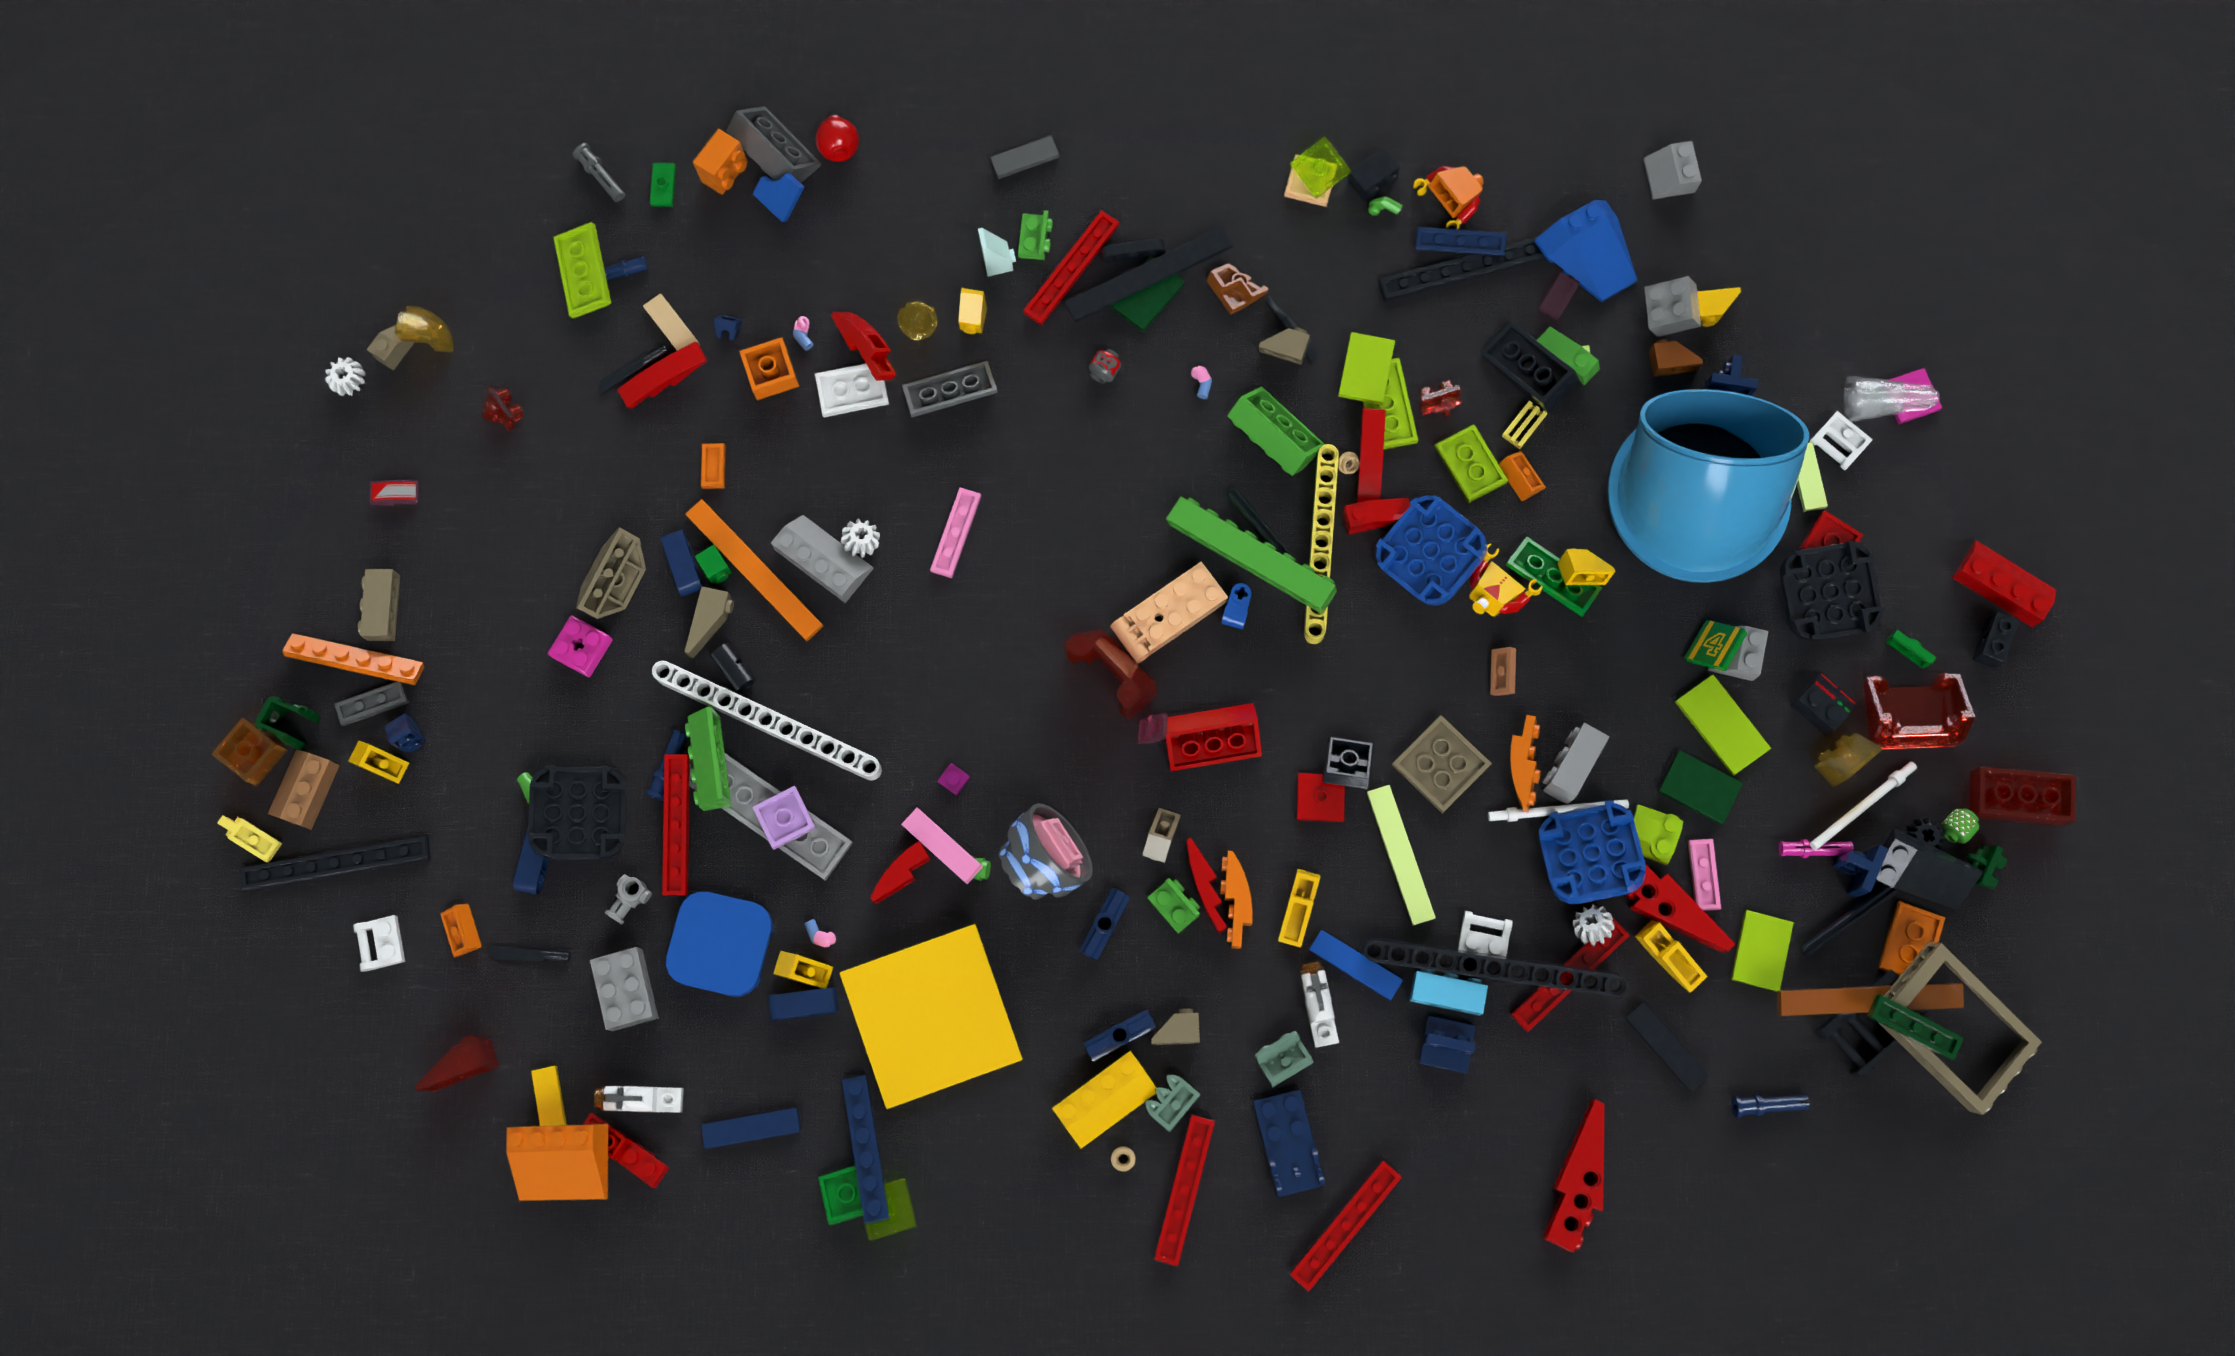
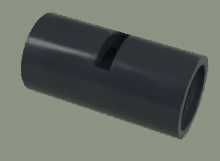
M730 643L721 645L711 654V658L737 693L744 692L756 682L755 677L747 666L741 662V658Z

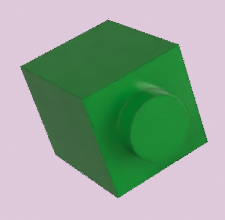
M715 545L695 556L712 585L725 581L728 575L732 573Z

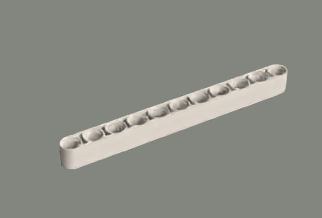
M659 661L652 668L654 678L660 684L862 778L876 780L881 775V765L876 758L667 661ZM662 670H670L667 677L660 678ZM683 679H690L688 686L680 687ZM704 688H710L709 695L702 697L701 691ZM731 697L729 705L721 706L723 698ZM744 707H751L750 714L746 716L741 715ZM765 716H772L770 724L762 725V719ZM785 726H793V730L790 734H782V730ZM806 735H813V741L810 744H803V738ZM826 745H834V750L830 754L823 753ZM847 754L855 755L852 763H844V757ZM869 763L876 765L872 773L864 771L865 766Z

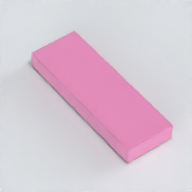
M1713 839L1689 840L1688 850L1694 901L1703 911L1720 910L1721 902Z

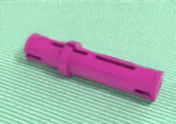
M1801 839L1800 842H1779L1778 851L1780 856L1808 858L1809 856H1841L1854 851V847L1851 841H1827L1820 848L1814 850L1807 839Z

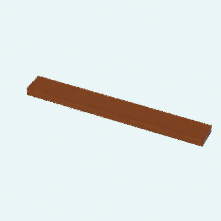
M1963 983L1926 984L1907 1008L1910 1010L1964 1008ZM1892 986L1777 991L1778 1015L1869 1012L1876 994L1884 996Z

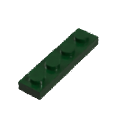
M1876 994L1867 1014V1017L1949 1060H1955L1964 1039L1881 994Z

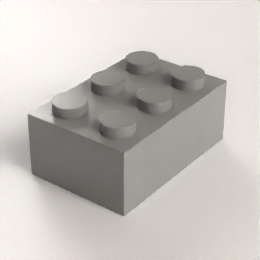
M1583 723L1580 728L1575 727L1565 741V744L1568 746L1564 747L1554 760L1557 766H1553L1542 783L1546 784L1543 791L1568 805L1577 797L1609 736L1586 723Z
M634 947L590 960L606 1030L616 1031L659 1018L642 949Z

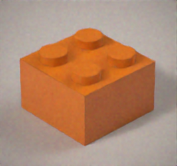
M718 129L695 158L693 164L701 182L723 195L726 190L732 187L737 175L745 170L748 161L740 141Z
M782 337L739 351L752 391L757 400L800 387Z

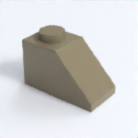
M400 323L381 331L367 348V351L377 361L394 370L420 335Z
M1295 327L1294 330L1288 328L1260 342L1259 352L1302 365L1310 342V335L1301 328Z
M1161 808L1158 809L1147 837L1143 856L1165 863L1181 817L1180 814Z
M1179 1009V1014H1174L1151 1039V1044L1199 1043V1014L1193 1013V1009Z

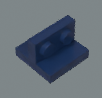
M1733 354L1730 360L1725 362L1723 370H1719L1718 373H1712L1702 389L1721 390L1752 396L1758 387V380L1740 377L1742 356Z
M1879 845L1865 851L1864 854L1858 851H1850L1835 858L1832 867L1854 877L1848 889V895L1857 898L1871 892L1889 850L1888 848Z
M1427 1016L1419 1064L1467 1074L1470 1055L1475 1051L1476 1043H1473L1475 1026Z

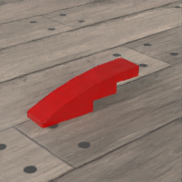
M693 342L653 364L617 390L627 408L633 409L648 396L655 397L669 385H677L708 360L699 344Z
M1363 408L1357 503L1380 500L1385 409Z
M1190 837L1187 839L1186 845L1195 887L1206 914L1217 933L1220 934L1227 929V926L1215 909L1222 903L1210 884L1216 880L1217 876Z

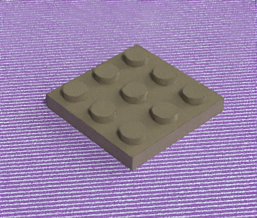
M1440 715L1393 762L1392 766L1443 814L1492 763Z

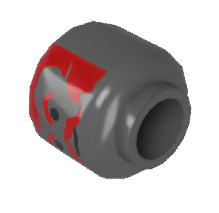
M1111 349L1097 351L1088 367L1091 372L1090 376L1102 384L1112 382L1122 366L1118 359L1119 355Z

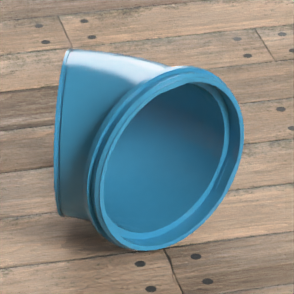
M1693 389L1673 391L1650 399L1643 405L1640 411L1637 429L1622 444L1610 469L1607 490L1611 517L1619 536L1631 552L1643 563L1659 573L1674 579L1689 582H1717L1737 577L1753 569L1774 550L1787 527L1791 511V499L1798 482L1809 441V431L1806 425L1793 413L1776 404L1740 393ZM1683 424L1717 426L1748 443L1761 458L1740 459L1709 455L1679 446L1657 433Z

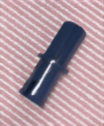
M641 256L626 262L622 260V263L604 268L606 280L609 281L623 276L630 277V274L648 270V265L645 257Z

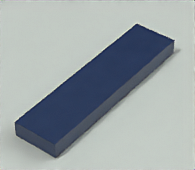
M1418 227L1416 250L1505 256L1507 233Z
M798 1108L701 1125L704 1149L801 1132Z

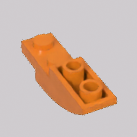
M1526 715L1522 736L1513 735L1510 758L1515 791L1523 811L1529 813L1530 805L1534 806L1536 792L1533 791L1535 783H1539L1541 770H1537L1536 761H1531L1535 757L1536 747L1533 746L1534 738H1539L1540 725H1537L1536 716Z
M1228 851L1227 857L1222 858V871H1226V880H1221L1220 894L1225 895L1224 901H1234V904H1229L1228 918L1233 919L1232 928H1228L1227 942H1231V948L1241 949L1243 926L1252 925V902L1249 885L1242 866L1234 852Z

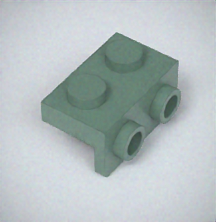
M1296 1031L1284 1034L1277 1042L1262 1047L1255 1054L1258 1065L1272 1087L1314 1063Z

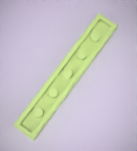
M1390 785L1368 791L1367 796L1412 926L1435 919V914Z

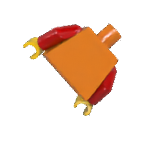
M1441 166L1427 175V179L1415 180L1414 189L1418 186H1423V188L1417 191V195H1424L1427 192L1428 186L1452 218L1457 217L1456 220H1451L1447 223L1446 229L1454 226L1459 230V225L1462 222L1465 223L1478 208L1480 202L1479 195L1483 191L1481 187L1483 185V178L1480 174L1472 175L1464 166L1459 168Z

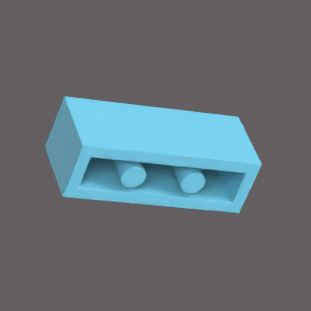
M1421 969V971L1414 973L1409 1001L1480 1016L1484 1012L1488 985H1483L1482 980L1468 978V981L1459 980V976L1455 974L1444 973V976L1435 975L1433 970Z

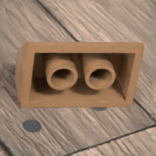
M296 750L268 814L312 830L340 765L311 753Z

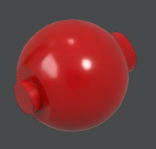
M832 115L819 126L815 141L817 149L823 157L833 162H843L850 159L856 153L859 146V135L851 122L840 116Z

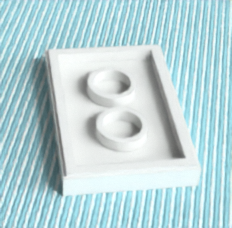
M866 363L815 373L823 417L889 404L885 381H876Z

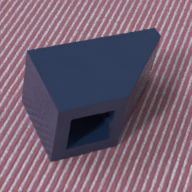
M405 713L385 726L390 744L405 753L419 749L421 743L426 741L413 718Z

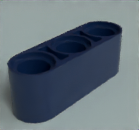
M681 529L661 536V541L681 597L700 591L703 584L684 530Z
M528 829L514 877L513 889L539 895L543 887L549 860L542 859L533 852L529 845Z
M837 988L768 996L770 1021L839 1012Z

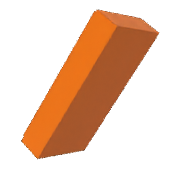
M724 443L702 444V489L725 488L726 445Z

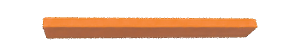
M702 499L685 513L694 525L806 641L823 627L822 623Z

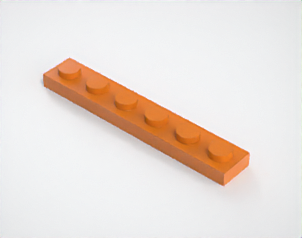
M293 633L282 650L285 657L416 685L424 669L423 662Z

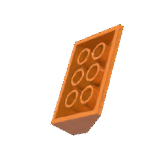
M608 1124L507 1128V1156L519 1201L608 1199Z

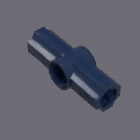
M1112 888L1079 952L1096 961L1099 959L1131 899L1129 896ZM1109 919L1112 925L1108 930H1101L1098 927L1099 921Z
M1146 1009L1126 1021L1114 1025L1111 1029L1083 1044L1094 1062L1156 1029V1026ZM1118 1029L1124 1030L1127 1034L1123 1042H1117L1113 1039V1033Z

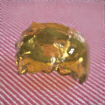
M918 301L906 303L905 308H900L899 315L897 316L900 329L912 340H923L930 337L938 324L933 306H928Z

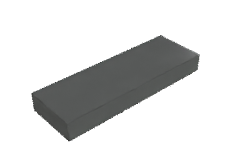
M1048 136L992 156L990 159L996 175L1000 179L1059 158V153L1052 136Z
M396 681L337 702L334 705L340 725L346 726L407 704L409 700L404 684Z

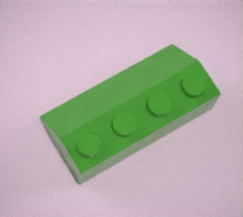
M1262 386L1241 396L1228 414V417L1237 428L1242 429L1252 442L1258 444L1265 450L1267 456L1273 458L1286 473L1292 476L1302 471L1318 455L1319 449L1325 445Z
M706 707L689 715V723L685 724L687 737L691 738V746H688L689 758L694 762V768L691 769V777L693 783L696 782L697 791H694L695 804L699 805L703 811L731 807L721 720L712 707Z

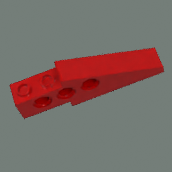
M1645 864L1646 877L1643 884L1636 891L1625 894L1629 900L1633 899L1635 901L1629 907L1630 910L1659 922L1717 951L1724 953L1735 945L1669 874L1659 878ZM1642 887L1650 889V898L1643 896ZM1660 904L1667 907V916L1660 914L1658 909Z
M1596 1099L1591 1100L1554 1184L1553 1190L1560 1192L1561 1195L1542 1239L1569 1252H1574L1575 1249L1578 1250L1584 1239V1236L1581 1235L1585 1226L1588 1227L1593 1219L1592 1209L1596 1211L1603 1210L1604 1103ZM1587 1172H1591L1594 1176V1182L1590 1186L1584 1182V1175ZM1578 1194H1581L1585 1200L1581 1208L1576 1207L1574 1204V1198ZM1568 1217H1572L1575 1221V1227L1571 1231H1568L1564 1225Z

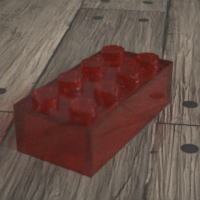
M1978 767L1970 771L1969 810L1979 819L2066 826L2076 822V775Z

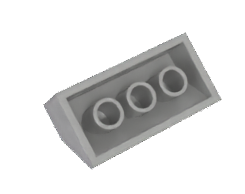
M804 515L785 525L771 542L776 552L844 603L848 601L874 569L859 556L855 555L853 557L851 550L845 552L843 544Z

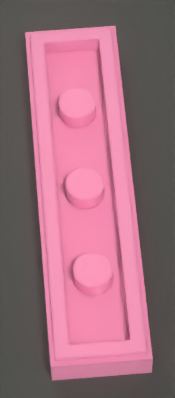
M959 488L930 568L931 572L953 578L981 499L980 493Z
M916 808L901 824L966 884L983 868L979 862L919 808Z

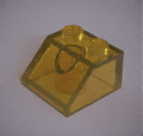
M1857 733L1849 737L1845 734L1835 742L1837 747L1833 751L1827 749L1818 757L1820 762L1814 767L1835 787L1848 780L1883 749Z

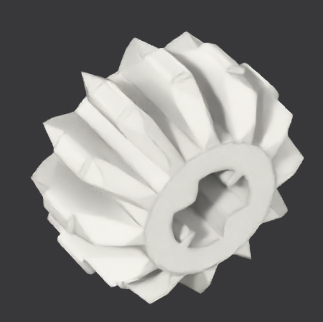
M338 357L337 364L330 362L332 369L326 370L329 376L325 380L333 392L335 391L339 395L344 396L345 393L353 395L354 389L360 391L359 384H365V380L362 377L366 374L358 362L348 357L345 361Z
M858 518L856 524L850 521L847 527H844L842 530L841 543L845 545V552L852 550L853 557L856 553H860L862 558L865 557V552L871 555L874 549H877L879 546L880 534L876 532V525L869 526L868 520L865 523H861Z
M1594 904L1591 909L1583 906V913L1576 912V920H1573L1576 937L1581 938L1584 944L1589 941L1593 946H1595L1596 941L1604 944V937L1611 938V931L1615 928L1611 913L1606 912L1603 906L1599 909Z

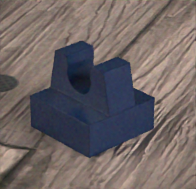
M725 315L715 317L713 327H716V337H723L724 330H727L729 332V340H735L742 326V319Z

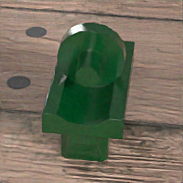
M1982 845L1981 849H1977L1976 854H1967L1965 859L1972 866L1983 871L1974 886L1990 889L1996 888L1999 880L1998 877L1993 875L1994 869L2004 868L2008 860L2001 854L2003 848L1999 845L1994 847Z

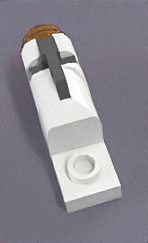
M1320 962L1304 964L1300 973L1314 1046L1317 1048L1337 1044L1339 1040L1334 1022L1335 1016L1324 967H1321Z
M603 1086L595 1091L594 1105L595 1108H600L602 1111L682 1113L684 1088Z

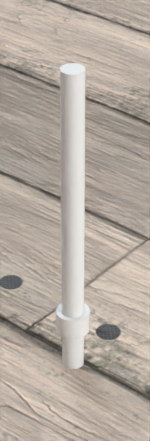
M1909 762L1901 770L1894 771L1888 776V780L1810 842L1811 848L1814 850L1820 848L1892 788L1899 787L1906 781V777L1917 769L1916 764Z
M1627 799L1614 800V803L1622 805L1626 809L1629 808ZM1605 801L1529 808V813L1524 812L1523 809L1512 807L1506 808L1505 811L1488 812V820H1507V822L1518 821L1520 818L1549 816V814L1558 811V814L1605 805Z

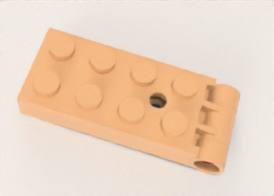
M1200 562L1129 610L1124 616L1113 622L1110 628L1135 662L1140 663L1227 603L1228 596L1204 564ZM1161 617L1163 620L1161 622H1157L1155 618Z

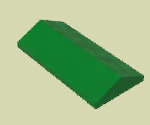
M1526 536L1506 563V566L1528 581L1537 579L1534 585L1539 588L1543 586L1542 590L1583 617L1602 587L1599 585H1565L1557 564L1560 559Z

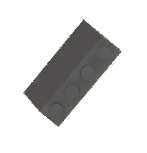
M765 106L736 111L726 130L730 136L740 141L747 155L773 180L778 181L784 174L790 173L801 183L821 166V163Z

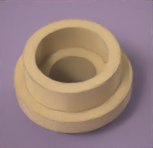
M1345 452L1338 459V469L1344 474H1352L1359 468V458L1353 452Z
M1128 1147L1115 1149L1111 1156L1112 1165L1119 1171L1130 1170L1135 1164L1134 1152ZM1121 1154L1127 1155V1163L1121 1164L1119 1162Z

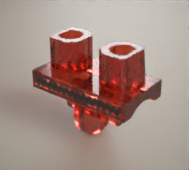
M1448 380L1442 382L1439 385V391L1433 392L1431 387L1420 389L1422 414L1442 412L1444 417L1450 416V409L1461 404L1460 386H1454Z
M493 386L488 388L487 393L489 396L487 403L483 404L485 411L482 413V417L485 421L493 420L495 423L502 421L508 431L514 429L515 422L523 417L522 408L519 404L507 407L506 403L512 401V396L506 387L497 391Z

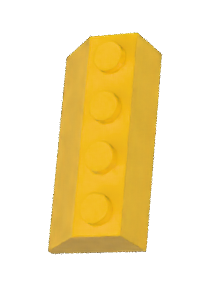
M1129 1051L1052 1109L1082 1149L1155 1095L1157 1088L1133 1053Z

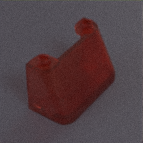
M1094 629L1077 633L1064 643L1065 657L1073 665L1078 661H1084L1091 665L1099 658L1123 683L1117 690V699L1123 706L1120 713L1128 722L1156 696L1157 686L1154 680L1104 630Z
M1941 674L1934 680L1932 686L1888 688V681L1884 677L1873 676L1866 678L1864 683L1869 737L1874 748L1951 747L1961 744L1966 739L1975 715L1960 674Z

